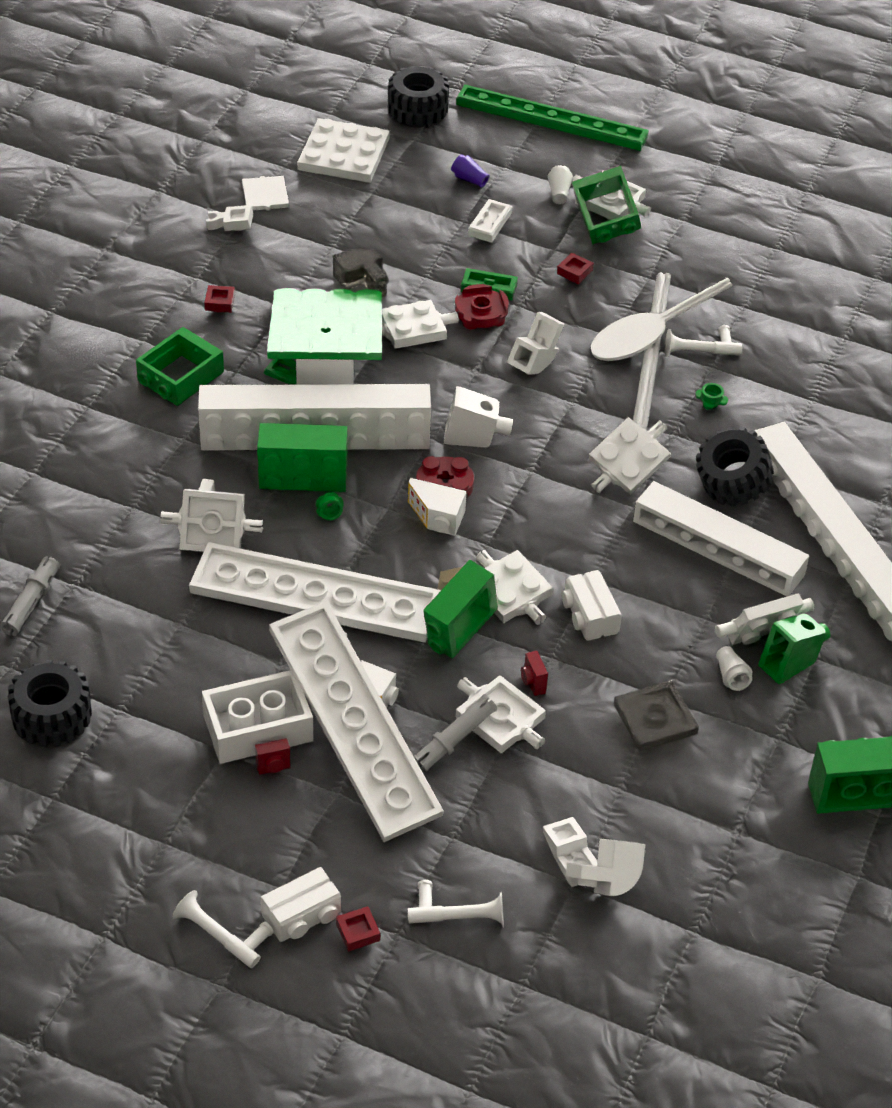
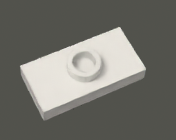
M488 199L468 228V236L492 243L512 214V206Z

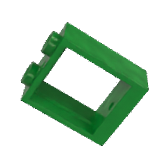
M621 166L572 181L575 198L592 245L599 242L604 243L611 238L631 234L636 230L642 229L639 213ZM621 190L629 214L593 225L585 202Z
M182 327L136 359L137 379L143 386L149 387L163 399H167L178 406L199 391V385H207L224 372L223 351L185 327ZM181 356L197 365L177 381L160 372Z
M469 560L423 610L428 644L432 650L438 654L444 653L453 659L498 609L493 573Z

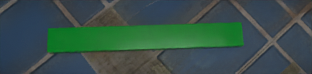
M464 85L456 97V105L639 151L642 150L649 134L647 129L469 85Z

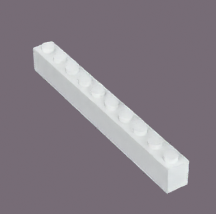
M785 422L755 430L757 436L761 435L767 445L774 468V474H772L773 481L779 488L780 494L788 500L796 516L800 517L807 526L810 535L815 537L822 546L824 554L830 557L836 565L839 574L850 584L855 596L860 598L867 607L869 615L881 626L886 638L892 641V562Z

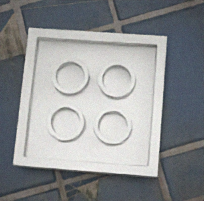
M318 118L297 162L298 170L371 183L390 139V131L377 127H366L354 123L332 121L331 119Z

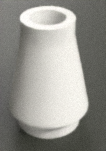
M555 166L548 174L552 200L556 204H564L568 200L573 175L566 166Z
M725 646L719 649L716 653V658L719 662L724 685L734 691H740L748 687L752 681L751 667L731 647Z

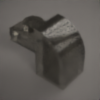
M356 248L333 255V276L344 289L350 290L365 285L368 289L382 292V298L387 296L389 279L386 271L383 269V257L380 254L369 249Z

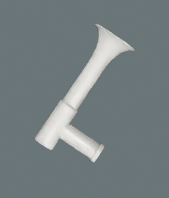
M722 325L718 328L721 342L681 339L674 336L671 329H668L665 338V356L668 357L671 352L677 350L704 351L741 356L742 344L732 343L730 327L727 325Z
M421 880L417 884L419 889V907L408 908L409 923L438 922L465 918H490L500 922L504 928L501 892L495 900L485 904L449 907L432 906L433 884L429 880Z
M194 890L188 893L174 910L173 920L180 918L192 920L222 943L228 951L249 968H253L261 958L254 949L274 933L273 928L267 922H262L260 927L242 942L200 908L196 900L197 891Z

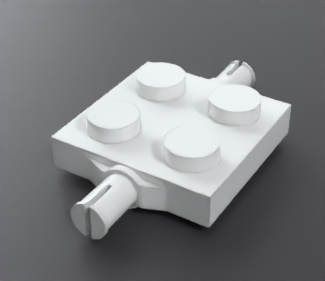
M576 174L572 178V181L581 179L582 177ZM627 181L638 213L647 217L651 207L640 203L645 198L646 189ZM621 190L585 202L589 211L604 216L609 220L629 214Z
M431 300L383 308L382 336L388 338L395 349L447 339V330L444 325L458 323V314L453 312L441 315L436 311Z
M629 417L589 453V460L602 473L591 484L593 489L600 493L612 482L621 486L630 495L636 491L670 458V452L657 441V438L667 430V426L659 420L647 431L638 426Z
M184 489L183 504L179 513L162 511L160 516L165 517L160 519L161 524L178 525L180 532L179 549L204 552L208 542L241 549V538L245 531L260 533L263 531V527H260L263 525V520L245 519V494Z
M518 550L497 561H494L487 551L479 552L476 560L486 570L493 573L495 577L498 609L494 613L505 623L515 616L528 614L535 624L539 625L540 621L543 623L546 615L537 606L541 601L553 595V587Z
M799 593L744 609L740 616L732 619L731 622L716 625L715 632L718 638L728 635L732 645L741 642L744 645H748L758 641L761 636L768 635L774 622L813 611L814 603L811 598L802 600Z
M498 676L489 684L477 687L466 677L459 681L457 687L466 693L469 698L456 709L455 717L461 716L483 694H486L489 697L488 702L492 700L496 704L497 711L488 716L473 731L500 753H503L521 739L526 740L535 749H539L544 744L545 738L532 729L545 719L546 710L502 676Z

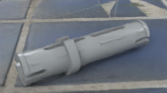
M47 556L44 557L34 574L28 576L25 581L26 586L0 624L3 632L13 636L19 633L42 595H46L50 589L49 584L60 569V564L56 559L50 557L48 560Z
M483 694L477 702L441 733L436 732L432 736L433 740L413 756L418 766L422 765L421 770L427 772L445 754L450 755L454 752V746L488 716L497 711L496 704L492 700L488 702L489 697L486 694Z

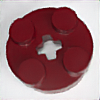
M476 284L464 288L462 294L459 297L458 295L456 296L455 312H457L458 318L463 321L465 328L499 327L505 323L509 301L506 294L501 290L498 293L493 291L490 285Z
M428 456L424 458L422 466L417 471V480L464 490L468 497L474 489V473L468 466L467 459L463 457ZM442 479H449L448 483H442Z

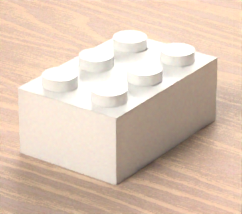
M291 670L202 691L203 716L220 764L255 756V745L287 738L289 746L292 747L313 741V716L304 692Z

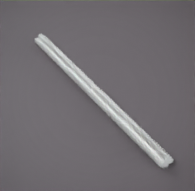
M660 272L657 274L651 313L659 315L666 311L671 278L669 273L663 274ZM661 337L644 351L633 421L645 430L648 426L647 422L651 407L650 403Z

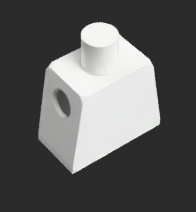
M456 386L445 425L443 444L488 447L491 444L494 433L510 436L513 419L498 416L499 401L497 399Z

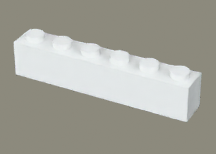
M655 481L651 483L636 501L633 522L785 596H790L805 576L809 560L808 554Z

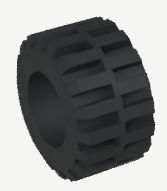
M410 66L409 68H402L400 71L394 72L393 76L389 78L388 112L393 119H397L398 122L406 123L409 126L422 127V125L429 126L432 123H438L441 119L445 118L446 113H448L449 82L447 77L443 76V73L435 71L433 68H425V66Z
M728 427V431L722 432L721 429L716 432L717 435L714 437L710 435L706 438L707 443L701 444L699 447L700 453L696 455V467L703 487L711 499H717L718 503L723 505L726 502H729L730 506H736L739 502L745 505L748 504V500L753 499L755 501L760 498L759 493H765L768 490L767 484H771L773 481L772 474H774V468L767 445L761 435L757 436V433L752 429L747 432L745 427H740L738 430H735L734 427ZM745 462L738 469L725 470L731 464Z
M46 660L44 664L36 662L33 663L31 668H23L21 675H15L12 679L13 684L9 685L7 695L12 725L22 739L27 737L28 743L34 745L36 742H39L42 747H47L48 744H54V747L60 746L61 742L66 741L69 743L74 740L75 735H82L84 727L89 726L91 722L90 717L92 716L88 681H86V676L83 672H78L76 666L71 665L68 667L67 662L63 661L53 663V660ZM58 701V703L53 705H41L46 702Z

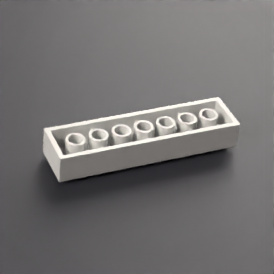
M430 384L199 385L198 412L201 450H257L260 423L347 426V450L429 449Z

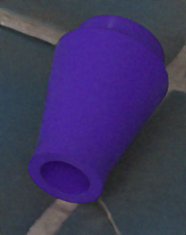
M460 154L451 167L455 177L476 184L481 188L486 185L490 177L469 155L464 156Z

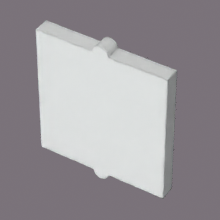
M261 176L260 178L242 179L246 205H251L253 210L265 209L269 211L270 209L289 207L284 176Z

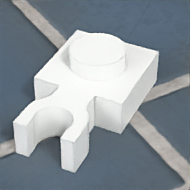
M252 206L226 207L225 212H208L209 219H206L208 230L224 227L225 231L250 229L254 214Z

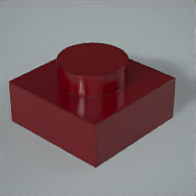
M570 253L557 266V274L580 284L593 271L594 263L574 253Z
M208 285L204 302L205 311L232 313L235 287Z
M538 651L525 653L524 667H521V676L524 684L530 686L534 696L546 694L548 672Z
M287 738L255 745L256 766L259 775L276 773L291 768L290 746Z
M368 906L336 916V926L348 951L380 941L381 933Z

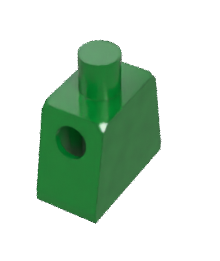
M805 613L774 622L758 666L778 684L785 682L816 662L823 642L830 638L829 628L823 623L818 624Z

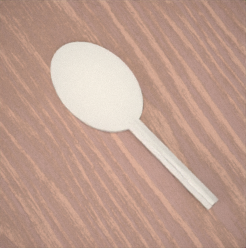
M726 278L659 315L655 313H639L615 321L599 332L592 341L591 352L593 356L599 360L615 361L634 356L646 350L663 335L666 321L732 286L730 279Z

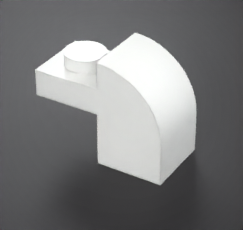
M537 312L528 336L517 337L507 363L527 374H539L553 361L559 350L555 346L564 323L543 312Z
M600 839L597 866L567 863L566 876L577 878V885L595 887L594 893L608 896L621 895L629 891L640 878L644 863L645 844Z

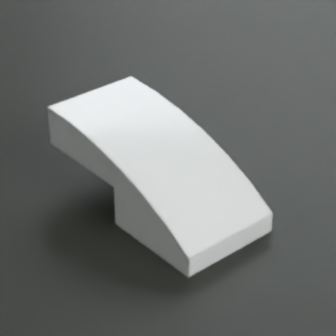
M573 817L543 826L545 838L563 875L571 887L577 886V878L566 876L567 863L597 866L596 858L587 847V836Z

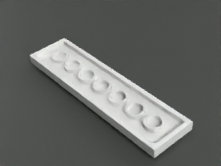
M208 542L189 584L190 593L292 615L327 601L340 625L424 643L427 640V631L423 610L441 591Z
M322 602L269 624L271 635L296 681L303 690L312 711L383 842L442 817L444 810L328 602Z

